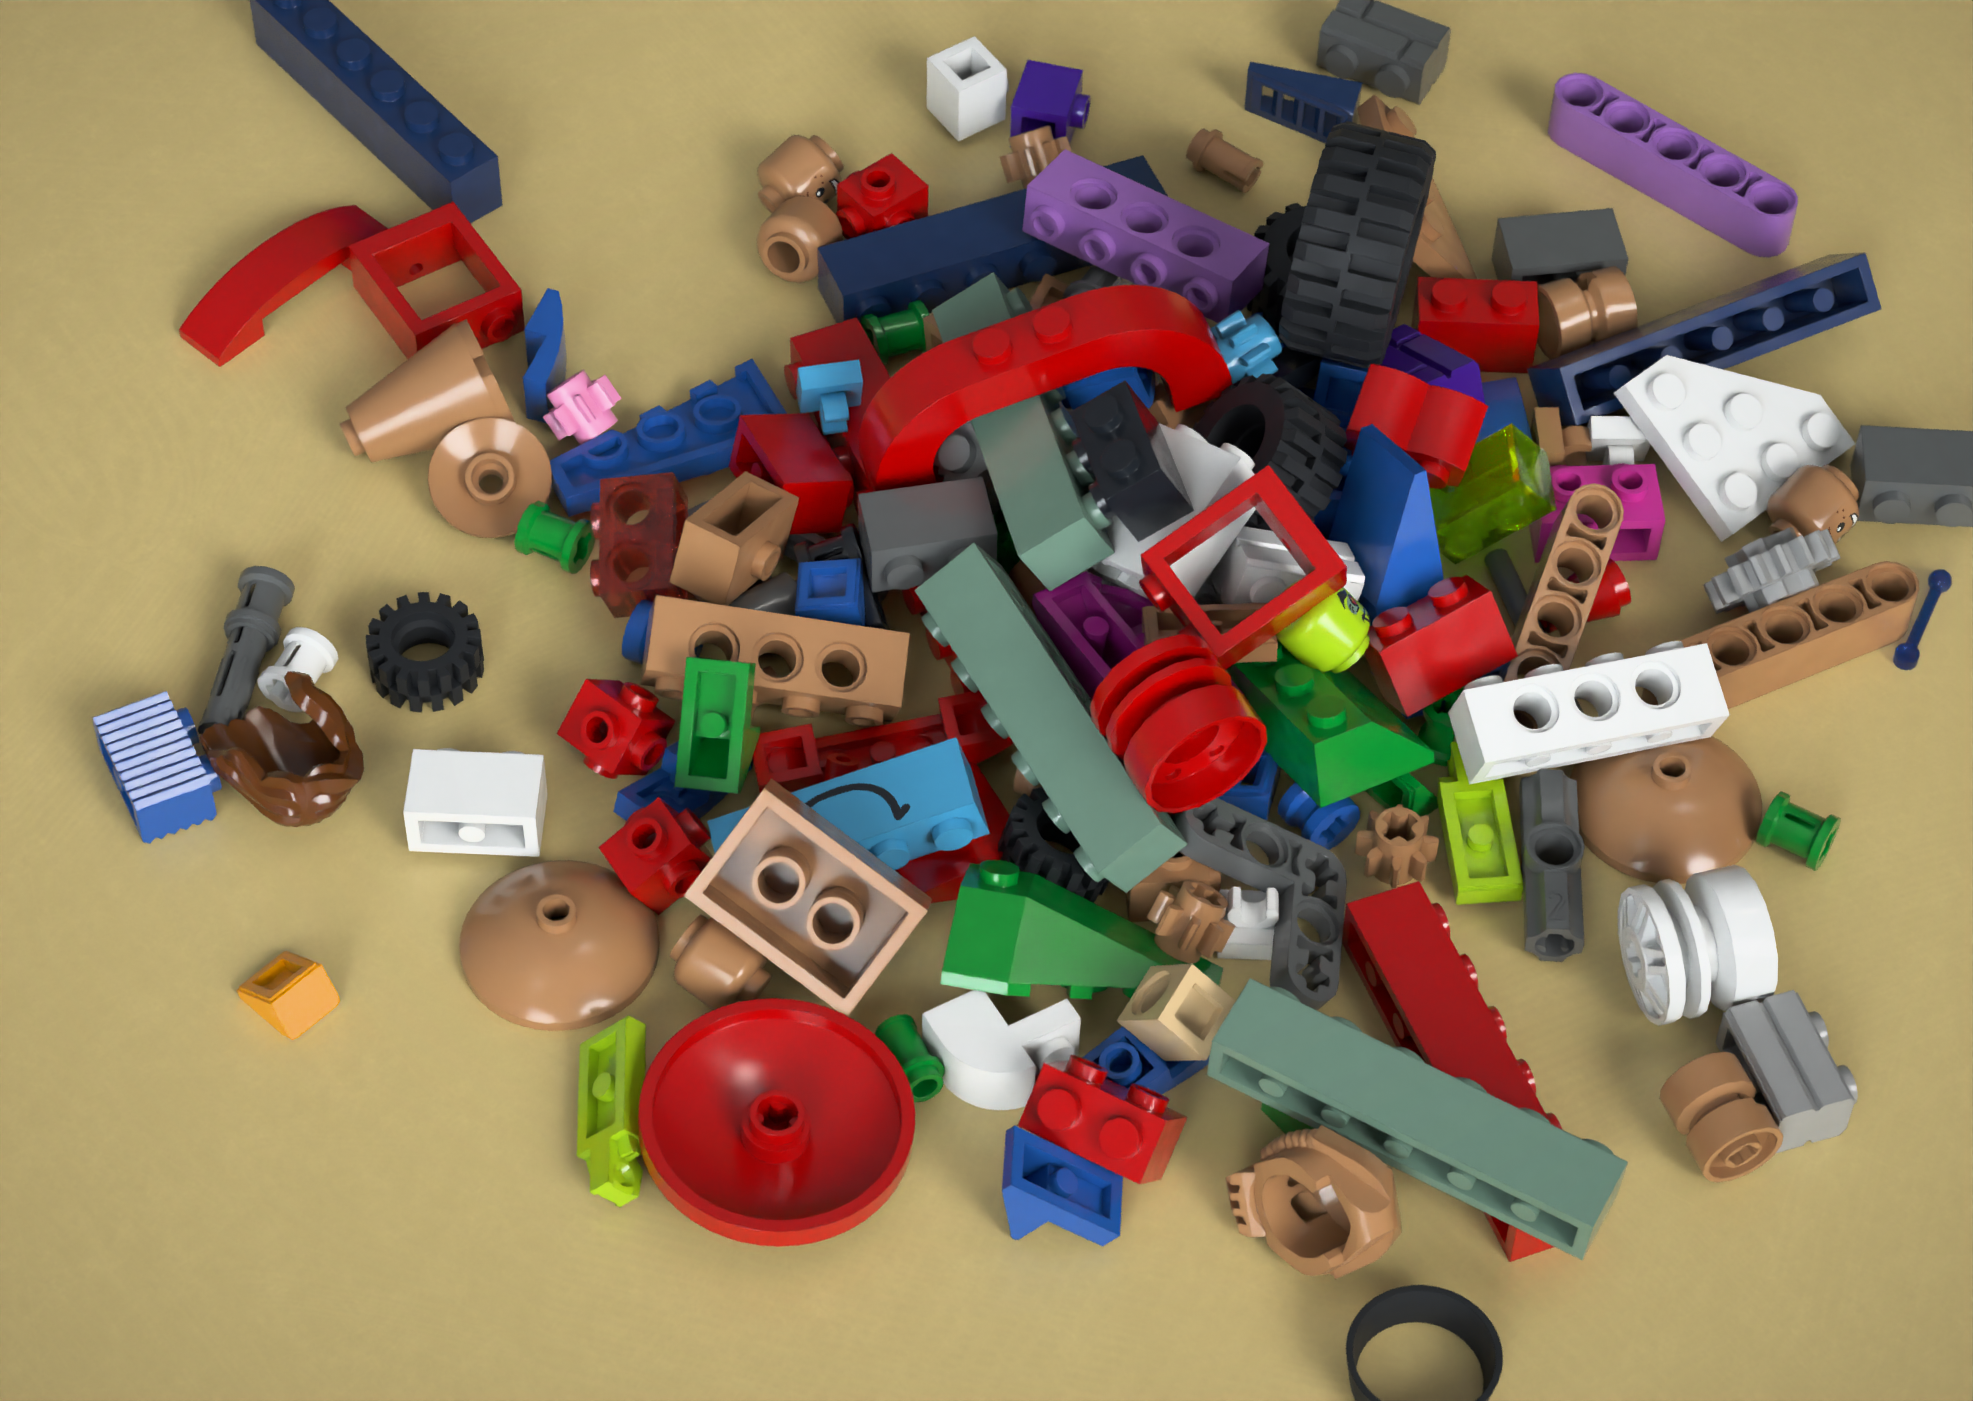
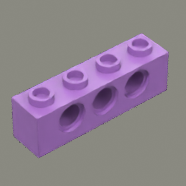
M1064 149L1027 185L1023 232L1133 284L1154 286L1175 292L1187 298L1202 312L1204 317L1216 323H1219L1237 310L1242 311L1262 290L1269 243Z

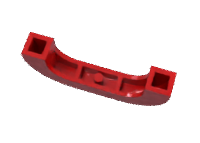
M1117 285L1089 290L942 343L907 363L886 381L869 403L859 429L858 449L873 492L937 483L933 464L939 447L952 432L974 418L1100 372L1120 367H1142L1157 372L1175 412H1179L1220 397L1221 392L1232 384L1228 366L1204 315L1187 298L1163 288L1146 285Z

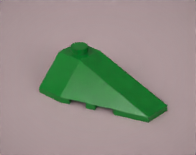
M986 860L980 864L970 863L960 885L940 984L1007 996H1030L1031 984L1061 985L1067 989L1069 998L1092 999V993L1102 992L1110 987L1122 988L1123 994L1131 999L1150 966L1193 964L1219 987L1223 968L1200 957L1197 963H1186L1177 960L1163 952L1154 942L1156 934L1037 874L1022 872L1017 865L1011 862Z

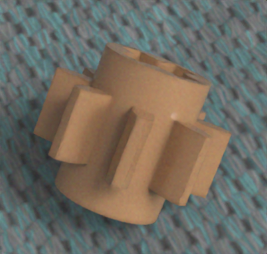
M1050 125L1008 138L1012 153L1000 156L999 158L1007 183L1021 180L1023 188L1026 189L1027 185L1064 149L1072 152L1068 136L1054 139Z
M1401 804L1388 808L1380 814L1373 810L1370 811L1367 830L1357 831L1355 854L1366 856L1364 875L1366 877L1374 875L1381 882L1390 884L1391 888L1405 884L1413 878L1420 882L1425 880L1427 862L1436 861L1439 844L1438 838L1427 836L1429 817L1427 815L1420 817L1416 812L1404 808Z
M1195 880L1184 881L1181 888L1171 885L1168 892L1160 890L1147 915L1149 920L1159 924L1155 930L1154 942L1169 956L1186 963H1197L1201 955L1211 958L1214 951L1221 953L1235 928L1233 923L1223 919L1227 912L1228 901L1214 888Z

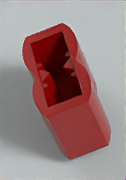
M1370 364L1345 431L1347 441L1344 447L1351 450L1353 456L1360 429L1373 424L1426 470L1429 488L1443 489L1446 485L1458 487L1466 472L1488 406L1464 393L1429 385L1419 378L1400 370Z

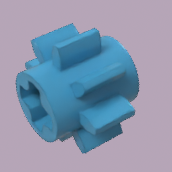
M1237 310L1211 328L1228 366L1232 384L1251 375L1258 378L1262 373L1273 374L1278 371L1277 366L1271 359L1282 352L1281 344L1273 328L1262 316L1256 314L1246 321L1241 311Z

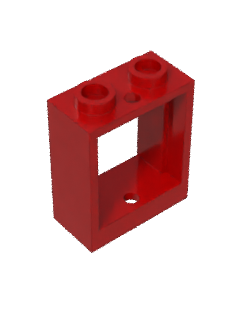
M454 201L348 246L354 288L407 359L453 324L466 319L481 349L503 342L511 336L523 332L525 329L521 288ZM462 260L485 293L421 320L398 290V287Z
M1269 465L1141 554L1142 571L1145 577L1139 580V584L1147 598L1160 613L1170 608L1183 626L1177 634L1194 635L1202 638L1212 648L1218 657V663L1225 669L1234 665L1347 584V566ZM1255 507L1307 576L1221 635L1171 569L1170 565Z

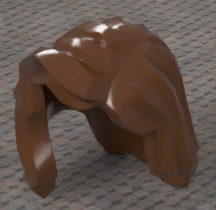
M288 671L284 679L292 700L312 718L309 723L290 722L270 708L257 706L247 711L242 720H231L228 725L222 723L212 725L205 729L199 738L213 771L245 797L261 814L274 823L285 827L311 826L332 816L345 802L351 789L361 780L364 771L363 753L356 743L354 728L335 700L329 694L317 688L309 674Z

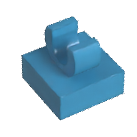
M859 360L798 367L796 394L800 413L819 411L823 435L848 432L846 421L849 420L848 407L859 406L861 403L863 379Z

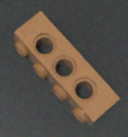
M656 595L649 611L640 685L655 687L654 693L658 696L683 700L686 657H696L694 648L708 643L718 646L724 652L726 660L756 663L752 708L756 707L757 702L782 706V713L798 718L819 717L820 712L845 715L844 721L848 724L859 727H875L883 725V721L892 722L902 706L910 633ZM765 653H775L782 656L788 663L790 674L781 678L767 675L760 668L758 657ZM829 662L844 665L851 673L852 684L846 687L831 685L823 676L822 665Z

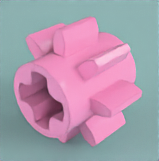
M581 370L546 394L554 407L543 418L558 440L573 434L581 445L597 437L618 421L610 408L616 405L615 403L621 397L606 375L591 381L586 372Z

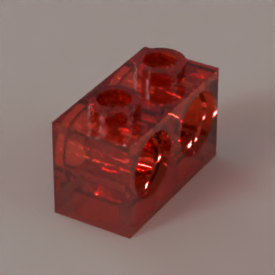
M674 472L600 479V502L592 503L591 525L595 539L599 540V559L591 561L590 580L594 596L602 598L614 618L630 617L641 600L647 599L653 602L656 595L688 600V591L670 583L684 523L688 518V497ZM642 510H649L648 515L641 522L631 525L627 524L633 514ZM641 567H649L646 575L640 580L626 582L628 576L634 570Z

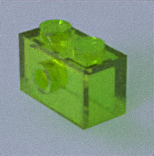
M1512 423L1475 443L1466 472L1458 487L1446 485L1443 489L1429 488L1439 551L1455 565L1556 510L1547 452Z

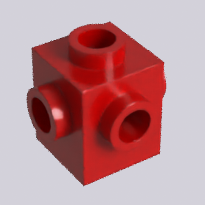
M892 153L861 171L851 173L845 180L837 184L836 216L842 226L843 236L846 239L927 217L929 185Z
M585 679L556 734L585 754L583 762L592 771L606 778L617 779L619 775H647L648 771L663 757L667 747L666 738L675 720L656 707L659 699L652 692L631 682L623 683L620 680Z
M660 797L650 805L635 811L620 830L598 847L629 893L658 915L679 898L684 897V894L713 857L705 846V843L711 839L710 832L701 820L689 808H685L681 813H678Z

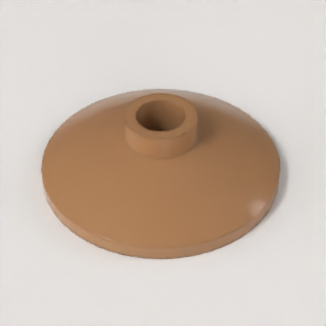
M479 418L457 426L440 441L430 460L428 485L436 509L454 528L475 537L499 538L517 532L519 521L531 503L536 501L547 503L552 485V471L548 455L541 442L525 427L502 418ZM487 475H496L501 478L503 484L498 491L487 493L480 488V481Z

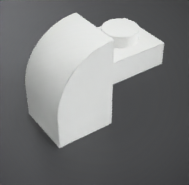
M972 990L922 1013V1040L930 1055L938 1057L944 1065V1085L954 1095L980 1108L1011 1110L1026 1106L1035 1085V1076L1040 1074L1044 1063L1069 1060L1070 1055L1079 1056L1081 1018L1069 1000L1065 999L1008 1026L986 992Z

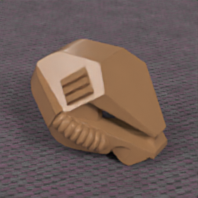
M1320 1125L1318 1129L1289 1131L1287 1134L1276 1137L1267 1146L1263 1147L1259 1162L1226 1177L1230 1207L1233 1216L1236 1217L1239 1233L1246 1237H1266L1267 1245L1278 1256L1305 1275L1330 1274L1335 1279H1338L1378 1260L1402 1233L1401 1216L1392 1168L1388 1167L1369 1150L1323 1125Z

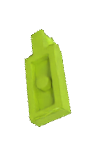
M1451 742L1450 760H1447L1449 777H1438L1437 803L1456 905L1521 901L1523 879L1503 779H1495L1469 784L1457 742Z
M629 1015L581 1043L579 1050L577 1157L585 1160L590 1175V1193L593 1195L597 1194L615 1203V1206L618 1207L639 1197L643 1169L636 1157L642 1154L639 1144L638 1112L640 1093L645 1079L646 1024Z

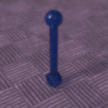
M1944 569L1934 570L1928 576V586L1930 589L1906 643H1902L1895 648L1893 662L1896 667L1902 670H1912L1917 666L1920 657L1917 647L1941 593L1947 592L1952 586V576Z

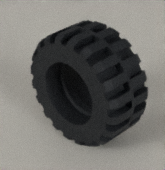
M1348 121L1332 127L1327 137L1325 148L1322 151L1304 211L1281 311L1279 339L1289 349L1366 369L1369 368L1370 364H1382L1406 288L1434 172L1436 151L1425 140Z

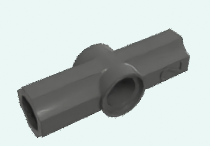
M1539 769L1537 773L1521 778L1519 785L1525 951L1534 953L1540 961L1563 962L1571 955L1582 953L1584 947L1581 863L1585 846L1579 834L1577 781L1564 775L1563 770Z

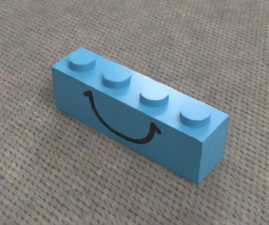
M956 737L792 792L794 796L893 870L902 868L910 860L940 850L952 851L960 849L969 844L973 839L990 834L972 769ZM749 807L707 821L715 853Z

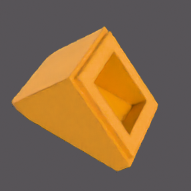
M288 951L282 952L236 990L240 999L282 1035L292 1040L302 1035L337 1007L340 1002L339 995L322 964Z

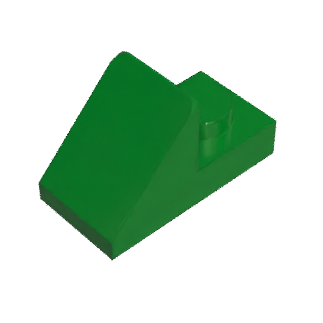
M686 657L674 787L735 794L741 793L761 728L760 726L750 725L756 663Z

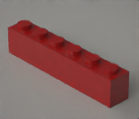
M1420 881L1346 903L1342 944L1396 1047H1403L1413 1051L1421 1057L1424 1063L1455 1078L1464 1077L1473 1080L1482 1086L1488 1094L1514 1107L1532 1109L1543 1115L1551 1125L1562 1129L1559 1120L1553 1113H1545L1536 1096V1084L1529 1065L1524 1059L1516 1060L1507 1043L1506 1027L1500 1012L1495 1006L1488 1007L1478 990V977L1471 959L1466 954L1459 955L1450 938V926L1445 911L1439 903L1432 904ZM1483 1212L1509 1262L1554 1248V1246Z

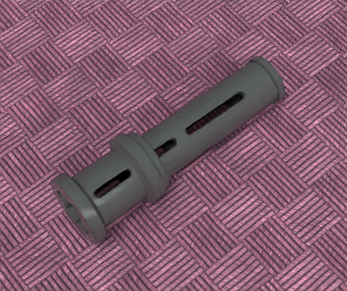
M252 566L241 572L238 581L241 595L236 609L227 614L224 623L225 635L228 639L227 647L221 659L207 707L198 726L199 734H203L205 729L214 724L222 723L228 725L231 720H242L246 709H248L265 653L278 644L281 635L278 621L282 608L292 601L295 591L292 580L276 569L266 566Z

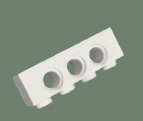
M1671 641L1654 646L1645 655L1624 659L1622 653H1608L1591 659L1585 664V667L1563 670L1562 665L1551 664L1528 672L1523 679L1503 682L1500 676L1483 677L1468 683L1464 687V690L1448 714L1469 784L1535 772L1539 769H1551L1708 738L1727 719L1729 711L1707 643L1684 648L1681 641ZM1635 687H1643L1651 691L1655 695L1658 705L1644 702L1638 696ZM1579 698L1589 701L1596 708L1598 717H1591L1582 713L1578 709L1575 699ZM1521 710L1529 713L1536 720L1538 729H1530L1521 725L1515 718L1513 711Z

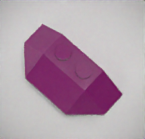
M1085 571L1052 591L1046 588L1033 594L1032 605L1037 619L1092 700L1096 688L1111 669L1133 651L1144 646L1142 607L1153 606L1148 598L1128 589L1102 584L1103 578ZM1231 679L1232 686H1234L1237 690H1239V691L1244 695V693L1238 688V686H1237V685L1232 681V679Z

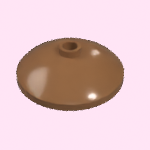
M1713 736L1576 763L1570 779L1577 781L1579 834L1584 844L1600 860L1612 868L1641 880L1658 883L1661 880L1671 879L1679 884H1685L1687 879L1694 873L1735 865L1751 848L1760 826L1762 799L1759 786L1752 771L1734 750Z
M556 860L522 867L490 885L477 898L467 913L460 934L459 947L461 965L466 981L475 996L489 1010L501 1018L523 1027L545 1031H565L600 1023L629 1006L643 992L654 974L659 957L660 943L658 924L653 910L629 893L616 872L592 863ZM554 917H565L559 921L549 920Z

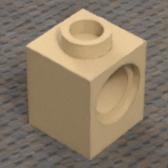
M1193 964L1150 966L1117 1022L1164 1061L1207 1060L1210 1055L1212 1040L1236 1000Z

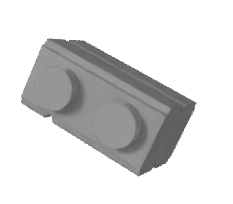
M1794 990L1766 997L1760 1003L1755 1000L1729 1007L1723 1013L1715 1043L1720 1052L1725 1051L1736 1055L1756 1088L1754 1101L1758 1104L1766 1105L1782 1132V1145L1776 1153L1803 1146L1809 1140L1814 1143L1841 1135L1847 1128L1853 1106L1857 1102V1086L1849 1068L1845 1065L1836 1066L1828 1051V1032L1820 1014L1816 1011L1808 1013L1798 992L1795 993Z

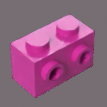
M1655 464L1533 467L1526 511L1535 563L1540 562L1553 523L1574 491L1583 485L1593 483L1604 485L1613 490L1620 498L1624 509L1623 521L1609 558L1614 561L1657 560L1665 525V515ZM1577 514L1578 519L1583 525L1591 529H1599L1592 518L1587 515Z

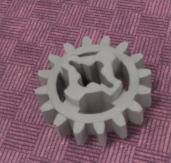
M1789 527L1773 535L1759 538L1743 546L1736 553L1726 557L1725 561L1729 567L1728 571L1711 578V581L1703 586L1716 614L1723 611L1728 612L1740 605L1742 607L1746 605L1749 613L1818 586L1819 582L1815 572L1832 565V562L1839 560L1840 554L1828 529L1817 530L1804 537L1803 535L1797 537L1794 528Z

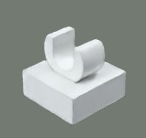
M1591 416L1587 428H1589L1592 449L1591 452H1586L1587 461H1603V465H1634V461H1644L1651 444L1631 416Z
M1234 886L1230 890L1220 889L1219 893L1228 901L1227 912L1223 919L1233 923L1235 928L1221 953L1218 952V958L1271 960L1274 927L1279 919V894L1276 888H1267L1266 893L1255 890H1241V887Z

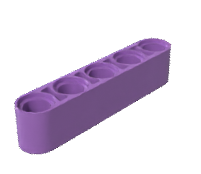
M1586 73L1566 74L1557 81L1554 88L1548 125V134L1557 145L1747 253L1757 257H1773L1785 251L1789 244L1798 205V196L1788 184L1594 76Z

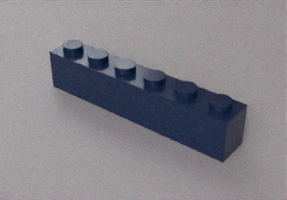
M250 0L256 44L432 210L454 201L467 220L473 223L503 206L498 156L329 0Z
M1143 155L1103 166L1168 196ZM1027 188L817 248L818 289L836 323L857 317L861 324L862 316L873 314L880 318L907 310L909 303L921 300L928 312L932 313L934 308L993 272L1007 289H1011L1031 282H1039L1043 279L1045 273L1055 276L1094 265L1022 231Z
M1866 252L1830 254L1527 368L1538 407H1558L1561 426H1578L1588 422L1591 416H1604L1624 408L1614 392L1666 355L1724 370L1876 312L1882 308Z

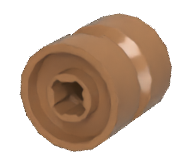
M1616 266L1582 273L1578 276L1576 282L1570 278H1563L1537 285L1540 324L1537 344L1543 354L1550 360L1588 346L1591 342L1604 340L1638 326L1634 294L1624 273Z
M1725 1051L1707 1054L1679 1068L1667 1079L1660 1090L1659 1097L1677 1130L1681 1134L1687 1135L1686 1146L1701 1172L1708 1181L1713 1182L1731 1181L1751 1173L1771 1159L1781 1147L1783 1141V1134L1766 1105L1758 1104L1754 1101L1756 1088L1735 1054Z

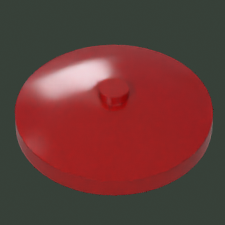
M765 998L741 1001L707 1012L688 1023L666 1042L651 1063L643 1081L638 1112L639 1144L643 1160L654 1183L665 1198L690 1220L713 1233L742 1243L776 1247L798 1246L816 1243L849 1231L872 1216L888 1201L900 1184L911 1157L915 1132V1106L909 1081L900 1063L889 1048L862 1024L843 1013L815 1003L794 999Z

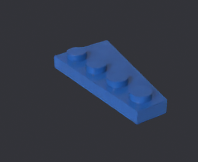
M753 359L736 366V377L718 386L711 380H708L690 389V400L668 411L658 405L639 415L640 421L637 427L623 434L611 429L549 460L552 471L551 487L568 517L586 511H593L602 506L644 493H651L663 487L728 468L740 415L787 414Z

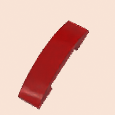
M356 205L328 209L292 224L247 254L216 282L179 328L180 337L217 366H223L265 336L263 318L339 264H342L352 272L349 245L388 228Z
M978 690L976 693L971 691L938 698L940 714L815 738L812 723L760 733L753 754V762L760 793L771 778L792 793L823 782L827 756L833 753L854 756L860 761L858 768L860 770L956 737L968 763L975 762L978 764L1014 743L1010 737L1003 739L987 722L981 712V708L987 704V701L980 690Z

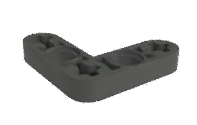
M1219 798L1198 808L1173 813L1170 818L1188 843V845L1180 850L1182 854L1265 893L1267 888H1276L1279 894V919L1274 927L1270 987L1283 988L1295 995L1301 1003L1318 1011L1336 995L1339 985L1347 886L1346 871L1341 861L1325 847ZM1246 841L1254 842L1261 847L1268 857L1269 865L1260 863L1251 855ZM1315 886L1319 887V889L1316 890L1311 896H1308L1315 890ZM1297 918L1305 919L1311 923L1318 932L1320 943L1314 942L1305 936L1299 928ZM1307 964H1309V965L1302 971V975L1297 974V973H1298L1300 970H1302Z

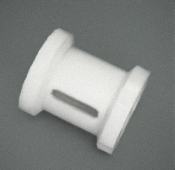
M295 627L290 629L283 641L285 650L275 665L269 666L264 670L257 682L262 694L273 701L278 707L290 712H301L302 710L292 700L284 677L286 673L294 671L309 674L315 684L322 673L330 672L338 661V653L333 644L323 635L305 627Z

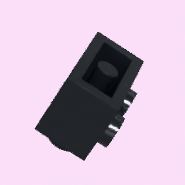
M1126 380L1070 412L1080 436L1072 441L1073 448L1089 474L1094 473L1097 481L1089 485V489L1098 508L1107 519L1116 515L1136 540L1140 542L1194 511L1159 422Z

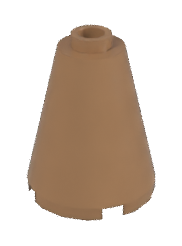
M466 319L453 324L345 408L350 419L339 424L354 456L356 457L366 452L371 463L434 450L450 431L474 419L502 418L512 422L515 421Z

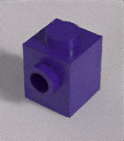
M1027 60L1011 105L1010 137L1050 125L1054 139L1068 136L1069 143H1071L1075 128H1085L1090 110L1091 97L1090 95L1082 94L1083 70Z

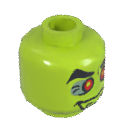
M1298 581L1292 583V584H1291L1290 586H1288L1285 590H1287L1288 588H1290L1292 585H1294V584L1297 583ZM1343 587L1277 633L1276 637L1304 665L1322 672L1331 671L1339 673L1356 663L1366 651L1370 641L1367 635L1370 619L1366 609Z

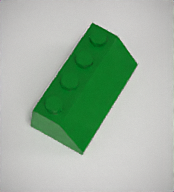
M1278 640L1277 662L1235 663L1226 669L1232 681L1244 693L1246 699L1266 726L1267 743L1264 750L1272 756L1273 760L1320 808L1435 762L1434 751L1348 669L1339 673H1333L1331 671L1322 672L1308 667L1298 661Z

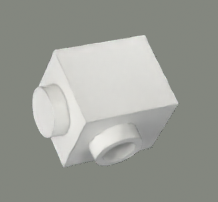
M975 36L927 58V109L957 141H961L1006 119V93L1009 91L1007 69Z

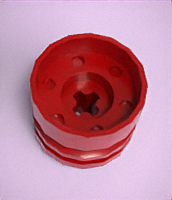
M1186 634L1157 639L1133 651L1106 675L1096 688L1090 704L1092 722L1098 731L1107 738L1108 746L1112 752L1124 761L1126 773L1146 803L1158 812L1178 813L1198 808L1222 796L1244 779L1259 761L1267 743L1266 726L1246 697L1232 686L1230 674L1218 663V657L1212 648L1199 636Z

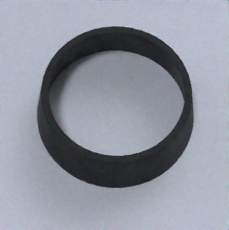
M1428 1285L1398 1287L1373 1298L1354 1318L1347 1335L1346 1358L1350 1387L1355 1401H1381L1366 1387L1356 1369L1358 1359L1366 1344L1379 1332L1394 1325L1410 1322L1428 1323L1445 1328L1469 1345L1478 1358L1483 1373V1391L1476 1401H1488L1498 1384L1503 1366V1352L1497 1331L1479 1307L1453 1291Z

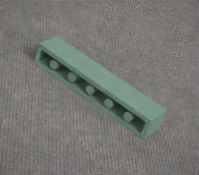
M993 272L934 308L932 312L942 341L945 343L957 337L1032 311L1033 308L1018 287L1009 291ZM1062 387L971 420L1018 557L1049 591L1115 553L1106 527L1111 525L1113 520L1112 517L1107 519L1102 514L1091 495L1089 485L1097 480L1094 473L1089 474L1073 448L1072 441L1080 436L1070 414L1064 407H1060L1059 402L1066 398Z
M972 543L914 590L928 611L921 617L924 625L942 646L946 647L950 644L957 655V658L951 662L952 668L972 692L976 693L980 690L987 701V704L981 708L983 716L1003 739L1011 738L1018 749L1011 755L1013 762L1032 785L1037 786L1039 783L1049 797L1042 803L1044 810L1062 832L1067 834L1071 831L1080 844L1073 853L1079 864L1094 881L1098 883L1106 878L1127 893L1188 845L1168 813L1158 812L1146 803L1126 773L1124 761L1112 752L1108 746L1107 738L1098 731L1092 722L1090 712L1091 698L1000 563L978 545Z
M1250 978L1212 1040L1207 1069L1208 1076L1313 1128L1318 1129L1320 1125H1323L1369 1150L1384 1163L1580 1260L1584 1259L1617 1197L1628 1161L1615 1156L1604 1144L1592 1139H1580L1551 1125L1540 1113L1528 1108L1514 1107L1488 1094L1482 1086L1473 1080L1464 1077L1455 1078L1424 1063L1421 1057L1409 1049L1391 1047L1362 1033L1351 1021L1342 1017H1329L1301 1003L1295 995L1283 988L1268 987Z

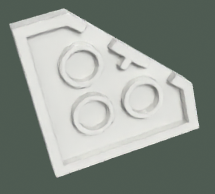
M1669 355L1657 361L1614 392L1615 396L1721 542L1767 510L1770 496L1798 468L1805 465L1822 467L1855 445L1853 439L1819 394Z

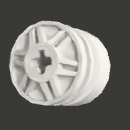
M1730 865L1694 873L1687 879L1685 890L1678 882L1666 879L1659 881L1653 887L1645 884L1628 887L1621 894L1618 906V936L1622 960L1629 985L1638 1006L1650 1022L1660 1026L1674 1023L1682 1015L1689 1019L1700 1017L1707 1011L1709 1001L1715 1007L1727 1011L1729 1007L1755 1000L1760 1003L1766 997L1774 995L1778 981V956L1774 930L1761 892L1745 868Z

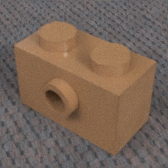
M745 471L685 520L670 583L690 592L701 602L728 606L759 579L767 580L773 573L777 563L783 559L799 497Z

